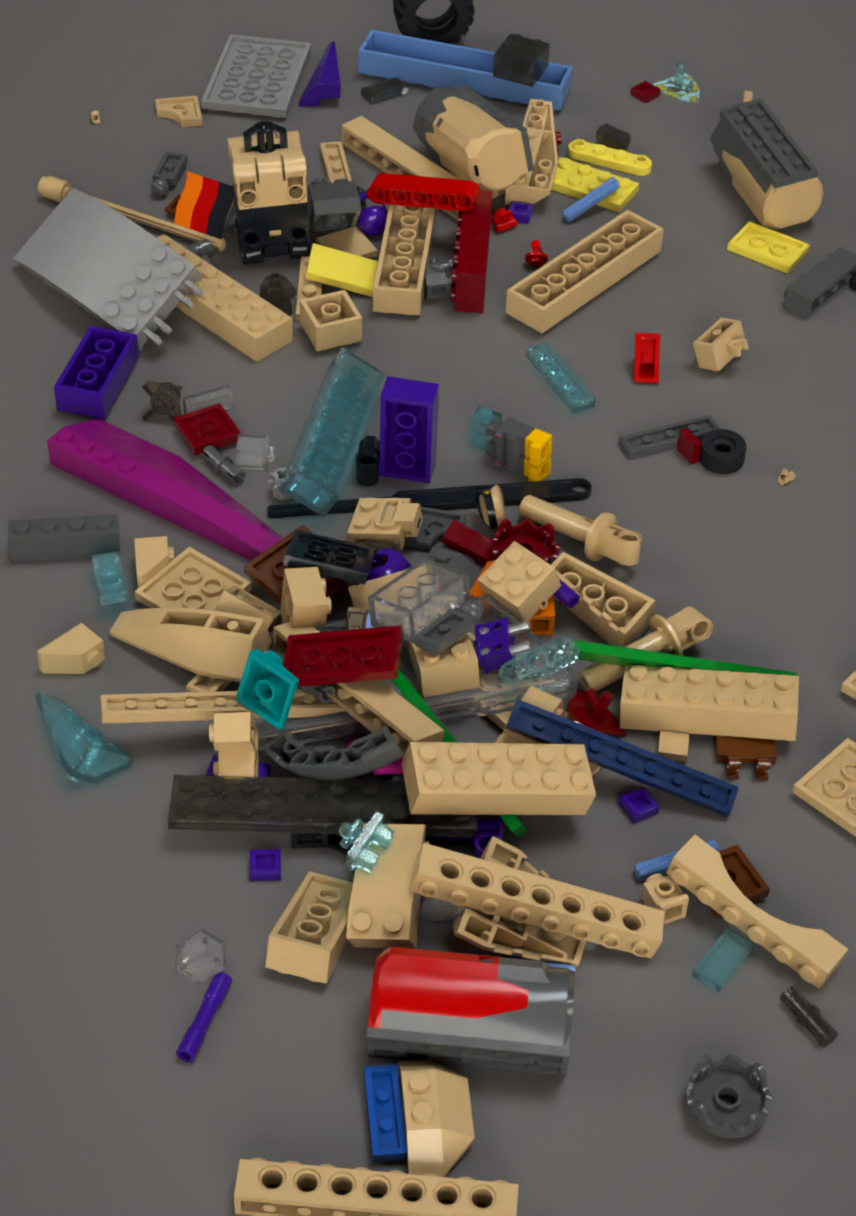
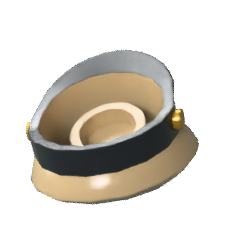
M496 484L490 490L477 491L475 495L479 515L490 531L498 529L501 521L506 519L503 493L500 486Z

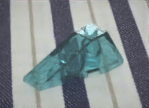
M37 692L35 697L57 761L65 769V775L69 779L77 783H81L83 780L96 784L132 767L134 761L121 747L114 742L108 744L100 738L102 732L82 722L83 717L58 698Z

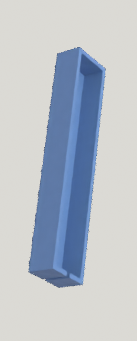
M371 30L358 50V73L366 74L367 76L384 77L388 80L405 81L409 84L426 85L431 88H459L467 85L480 96H485L489 99L506 100L510 103L517 102L529 105L530 99H541L552 102L553 110L561 111L572 86L573 66Z

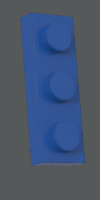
M397 1064L365 1066L364 1081L373 1163L407 1160V1145Z

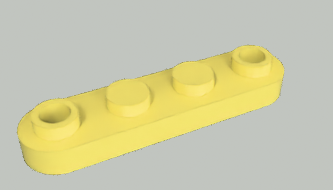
M576 139L568 145V156L572 159L637 176H645L651 173L652 161L645 155H637L625 150L609 148L602 144L585 142L582 139Z

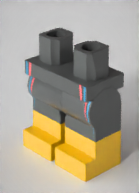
M511 417L504 423L493 419L487 425L486 434L494 438L487 443L486 454L495 458V467L501 469L504 466L509 472H518L528 477V482L544 481L551 474L552 456L550 454L552 453L553 435L516 422V419Z

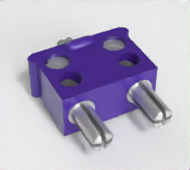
M506 617L483 625H476L475 640L472 642L474 649L476 645L478 664L485 674L516 664L517 654L531 651L532 648L529 641L515 645L514 634L530 630L528 621L511 625Z

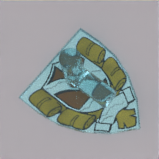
M679 62L676 64L674 77L652 83V85L661 89L663 94L674 99L698 103L700 99V87L689 74L684 73V63Z

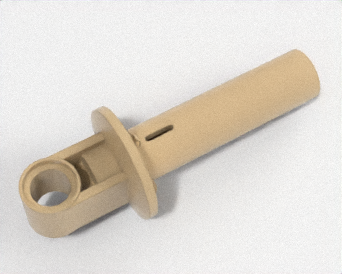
M527 495L523 498L519 506V515L542 526L549 523L553 526L554 531L585 543V555L589 560L599 561L605 556L626 566L638 564L642 536L635 531L617 526V519L614 514L604 512L593 521L532 495Z
M686 607L667 619L660 615H654L649 620L651 633L626 647L683 656V650L710 636L713 630V623L694 607ZM596 662L577 673L578 681L584 691L594 689L597 692L624 677L625 667Z

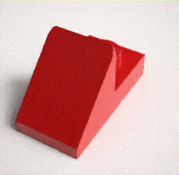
M635 333L634 359L632 360L633 380L636 383H659L660 333Z

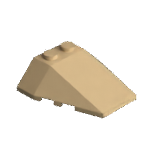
M494 836L490 839L480 858L546 878L550 877L543 870L539 872L525 860L528 856L521 850ZM459 906L452 924L455 936L482 950L554 964L573 965L575 968L580 963L586 940H578L572 936L546 931L540 927L517 923L511 919L485 914L482 911L465 906Z

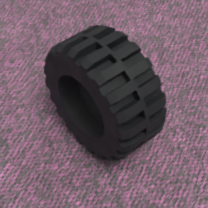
M393 0V11L400 33L404 36L451 44L454 41L457 43L461 40L462 34L464 36L469 31L468 26H471L474 20L475 9L473 0H449L451 5L448 10L441 16L432 19L416 15L419 6L427 0Z

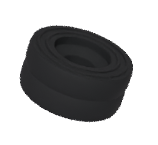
M715 429L707 432L702 437L699 460L707 470L719 474H729L738 471L743 466L747 446L741 435L727 429Z

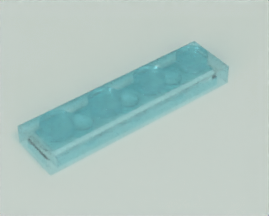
M548 342L526 349V357L573 414L595 407L596 399Z

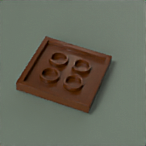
M301 525L299 528L296 529V530H300V531L312 533V532H311L306 526H304V525ZM296 530L244 566V573L280 605L284 569L289 568L283 566L284 557ZM334 577L332 579H325L326 597H330L332 601L353 585L345 583L343 579Z

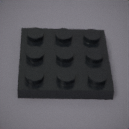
M296 530L285 554L283 566L289 568L318 567L321 578L332 579L334 577L343 579L349 585H365L376 548Z

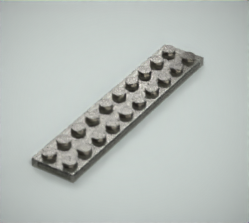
M174 775L168 815V829L362 835L363 825L371 824L370 822H373L372 820H375L374 817H377L376 814H378L380 819H377L378 822L376 824H424L426 826L425 836L476 838L477 815L410 814L405 781L357 779L324 781L310 778Z

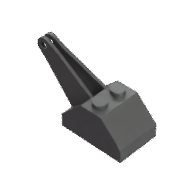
M322 177V181L314 178V182L308 185L309 233L340 231L356 226L361 213V204L354 181L337 179L334 183H331L326 177Z

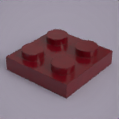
M220 403L173 418L175 428L195 456L205 453L203 449L208 445H212L217 449L242 441L240 430Z

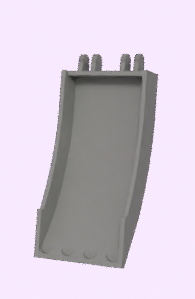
M72 188L13 257L17 263L46 285L51 286L111 330L137 334L138 350L140 352L143 350V345L148 339L160 346L162 340L158 335L154 334L158 327L164 333H171L172 329L163 321L179 302L190 309L192 308L194 303L185 296L189 290L199 297L204 293L195 285L203 277L192 263L121 213L75 188Z

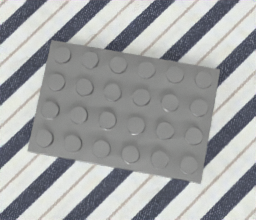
M230 34L201 100L202 109L286 118L309 58L311 43Z

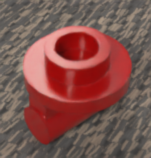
M502 208L493 213L494 217L491 219L496 233L517 227V220L513 217L511 210L506 211L505 208Z
M533 240L531 242L532 252L525 255V261L533 267H541L548 262V255L543 253L540 242Z

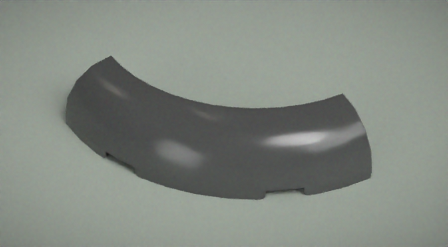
M387 726L353 741L348 748L336 749L334 746H317L313 750L308 749L302 743L295 740L287 730L262 745L267 755L281 769L289 774L315 781H336L357 777L380 769L404 756L403 751Z

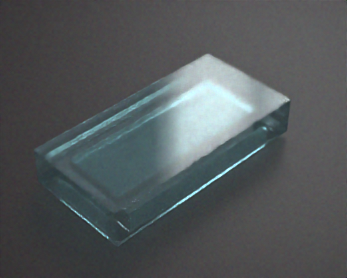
M726 929L693 969L692 977L720 992L752 952L753 944Z

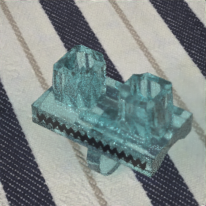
M376 811L363 831L360 829L364 823L359 819H356L353 824L345 822L340 826L339 833L343 837L340 845L347 849L351 843L353 844L346 855L348 859L343 867L352 872L354 867L357 866L371 873L380 855L369 849V845L373 842L386 850L395 835L391 828L382 823L383 814Z

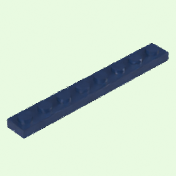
M519 699L514 703L505 728L543 744H584L588 762L726 817L731 813L739 789L735 785Z

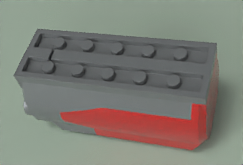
M390 947L383 951L375 961L366 1035L368 1056L402 1060L432 1059L442 1064L566 1076L570 1054L575 971H571L568 968L550 967L545 962L536 960Z

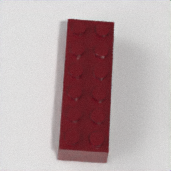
M480 191L471 210L458 212L451 302H455V312H484L493 191Z

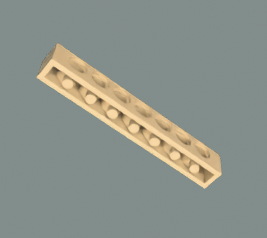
M426 843L422 844L414 862L410 891L425 897H433L457 906L479 910L485 914L511 919L517 923L529 924L543 928L546 931L572 936L578 940H586L607 948L622 950L638 957L651 959L662 943L663 910Z
M251 1158L250 1160L240 1159L234 1191L235 1214L250 1216H517L519 1184L509 1183L505 1180H494L491 1182L475 1180L471 1177H440L432 1173L414 1175L405 1174L398 1170L381 1172L371 1171L365 1167L348 1169L337 1168L331 1164L315 1166L304 1165L296 1161L282 1163L271 1162L262 1158ZM271 1184L279 1185V1187L274 1189L267 1188L266 1186ZM306 1187L314 1189L310 1192L301 1191V1189ZM341 1190L349 1192L346 1195L336 1194L337 1191ZM372 1194H381V1195H383V1197H381V1198H373V1197H371V1195H372ZM415 1197L419 1200L412 1202L407 1201L405 1198ZM450 1200L453 1203L450 1205L442 1204L440 1201ZM484 1203L488 1205V1207L479 1208L475 1206V1204Z

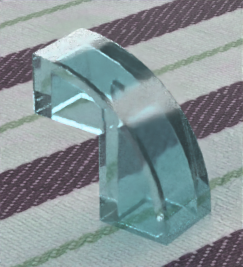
M120 551L92 555L94 577L101 608L130 604L127 585L124 582Z

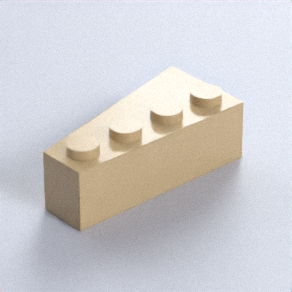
M562 552L551 564L556 568L559 580L566 583L580 596L579 602L573 608L568 609L609 645L626 647L637 641L649 628V620L654 616L656 600L565 552Z

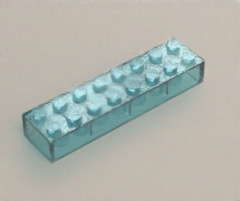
M344 347L340 350L328 366L279 491L323 517L328 513L341 495L385 376L383 371Z

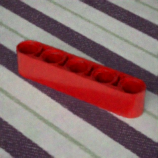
M388 173L377 174L367 190L368 198L377 204L455 211L471 210L480 194V188L477 183L470 180Z

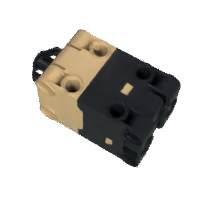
M259 121L243 132V136L227 138L236 215L235 227L242 265L263 263V255L266 258L284 256L290 253L291 259H299L302 256L308 257L312 248L309 233L306 161L300 144L298 130L287 132L286 128L271 121ZM274 130L278 131L277 138L275 136V133H273Z

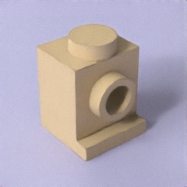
M660 873L651 875L643 884L641 899L644 904L664 911L663 925L686 917L689 902L688 895L683 894L678 884L669 875L664 877Z

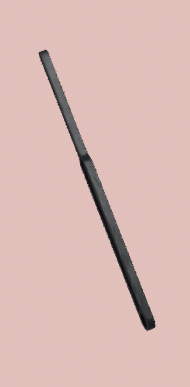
M583 478L497 484L503 493L504 506L520 505L523 498L527 495H532L546 502L585 500L590 497L592 490L591 483ZM496 484L398 491L390 497L376 498H410L411 503H419L421 507L438 510L477 508L476 492L490 490ZM581 486L586 488L587 490L584 492H577L572 488ZM359 499L270 505L267 507V516L269 518L355 512Z

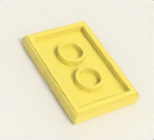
M750 221L732 238L727 246V250L787 274L804 258L810 249V245Z
M313 243L305 278L373 297V286L378 261Z

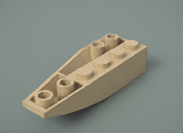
M530 99L523 127L527 129L534 170L523 174L514 184L505 189V205L510 206L511 201L535 204L551 193L558 167L553 108L550 101Z
M161 607L121 612L109 631L110 636L197 675L234 682H241L249 652L256 648L264 652L268 650L272 643L265 620L262 618L197 608Z

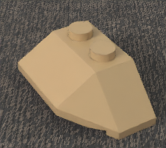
M432 1059L398 1061L407 1145L408 1174L424 1175L432 1173L440 1177H447L450 1170L475 1140L468 1078Z

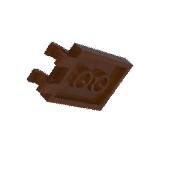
M714 735L717 762L726 763L727 778L739 779L741 763H755L756 779L768 780V769L771 768V764L776 763L777 758L775 740Z

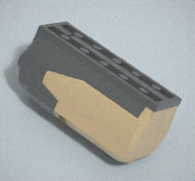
M467 85L459 88L436 87L429 92L418 106L413 129L417 133L419 140L425 144L430 156L460 180H470L477 183L480 191L495 192L508 188L523 174L534 170L527 129Z
M761 98L721 108L720 121L712 133L710 141L713 144L714 152L719 157L721 170L761 225L771 230H781L782 228L807 222L818 211L824 195L822 184L818 179V171Z

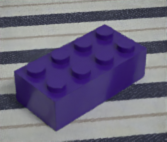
M90 326L54 386L57 410L105 419L139 359L137 334Z
M387 376L380 396L379 476L423 483L431 482L437 453L439 384Z

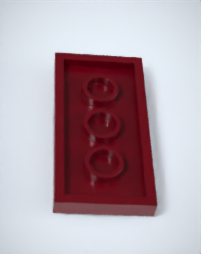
M401 625L289 635L283 666L299 679L297 687L395 679L398 677L404 632Z

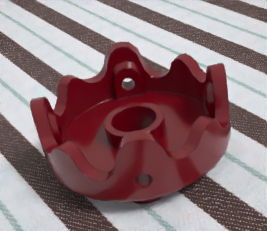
M506 518L501 521L498 530L493 536L491 554L495 561L514 541L550 565L558 558L560 545L556 544L555 531L549 523H546L543 527H538L531 520L524 519L518 525L511 526V522Z

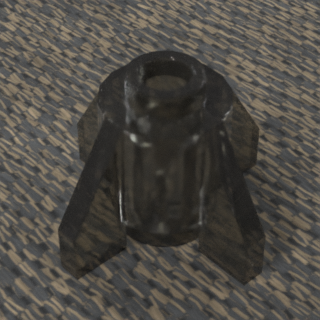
M272 273L266 276L260 285V297L279 310L282 309L287 315H293L290 299L296 297V288L284 275Z
M147 381L142 386L151 397V408L142 416L144 421L155 412L164 415L169 414L168 417L173 422V418L182 415L179 401L183 388L180 385H175L171 382L158 383Z

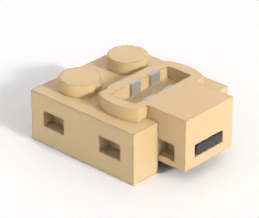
M359 498L347 532L349 542L376 548L375 550H403L405 537H418L423 521L420 504L411 503L410 498Z

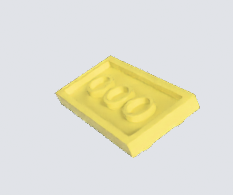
M559 157L551 190L581 199L605 181L614 177L619 182V189L596 205L620 213L639 191V183L628 178L613 175L607 171L592 168L589 165L571 161L568 158Z

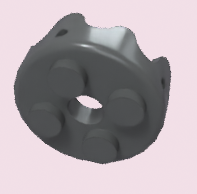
M729 1054L717 1061H712L709 1055H705L697 1062L695 1069L688 1079L685 1098L690 1116L704 1131L714 1136L736 1139L754 1133L763 1125L768 1116L772 1094L767 1087L766 1071L760 1063L747 1064L734 1054ZM721 1095H730L736 1100V1103L726 1105L720 1101L719 1097Z

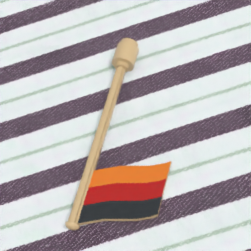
M187 171L186 185L176 207L174 223L93 197L130 220L195 242L208 239L213 248L218 249L219 252L226 248V240L223 238L225 224L234 205L233 186ZM43 176L38 184V192L44 198L59 203L72 190L70 182L53 176Z

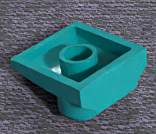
M256 648L249 652L235 700L279 730H282L285 726L299 679L284 668L283 661L276 652L272 650L262 652Z

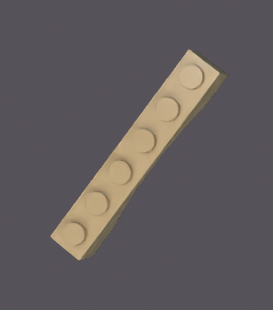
M694 834L673 857L667 874L678 885L684 886L692 892L703 904L709 905L721 914L728 923L734 924L746 933L753 942L760 944L771 952L778 961L788 965L800 974L801 978L820 989L840 965L848 948L821 929H810L792 925L758 908L734 884L724 867L720 853Z

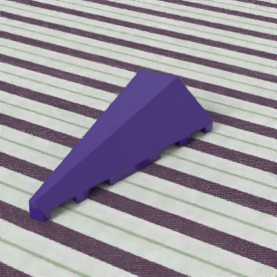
M332 41L327 46L299 100V107L319 106V99L341 98V83L335 41Z

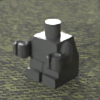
M432 258L429 260V264H426L425 291L427 300L450 297L452 275L446 276V271L452 272L453 259H448L443 263L438 262L437 258Z

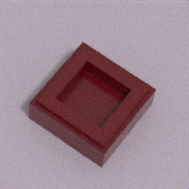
M644 81L631 88L630 95L644 103H648L660 96L661 89Z
M688 428L679 430L677 451L690 464L697 463L702 442Z

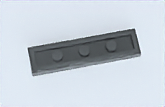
M711 415L621 436L619 437L618 444L628 459H634L677 448L679 430L688 428L701 441L707 432L720 428Z

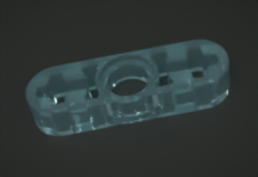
M560 636L505 662L500 668L499 678L510 689L522 688L574 663L579 656V647L570 637ZM567 646L566 654L562 655L563 648ZM538 657H545L544 665L539 669H533L534 661ZM516 670L517 672L515 673V678L511 679V677L513 676L512 672Z

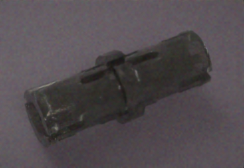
M795 985L790 986L792 992L788 988L785 989L780 996V1000L797 1017V1023L801 1027H806L822 1047L828 1044L825 1040L832 1043L837 1037L838 1032L820 1015L821 1010L819 1007L811 1004Z

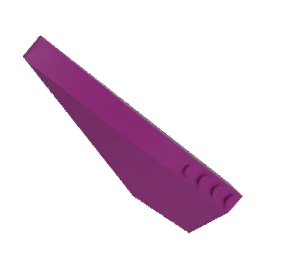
M99 418L64 426L47 440L51 465L246 559L253 560L283 539L282 536L180 456Z

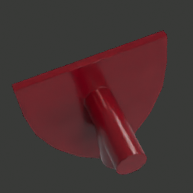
M576 688L571 693L567 703L570 720L580 722L584 726L610 736L627 735L624 729H620V722L614 714L608 710L614 698L610 692L604 691L600 698L594 689H588L583 692Z

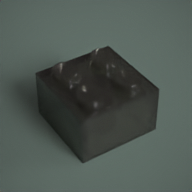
M510 34L494 53L493 77L533 87L548 67L550 43L542 42L539 39L526 38L519 34Z

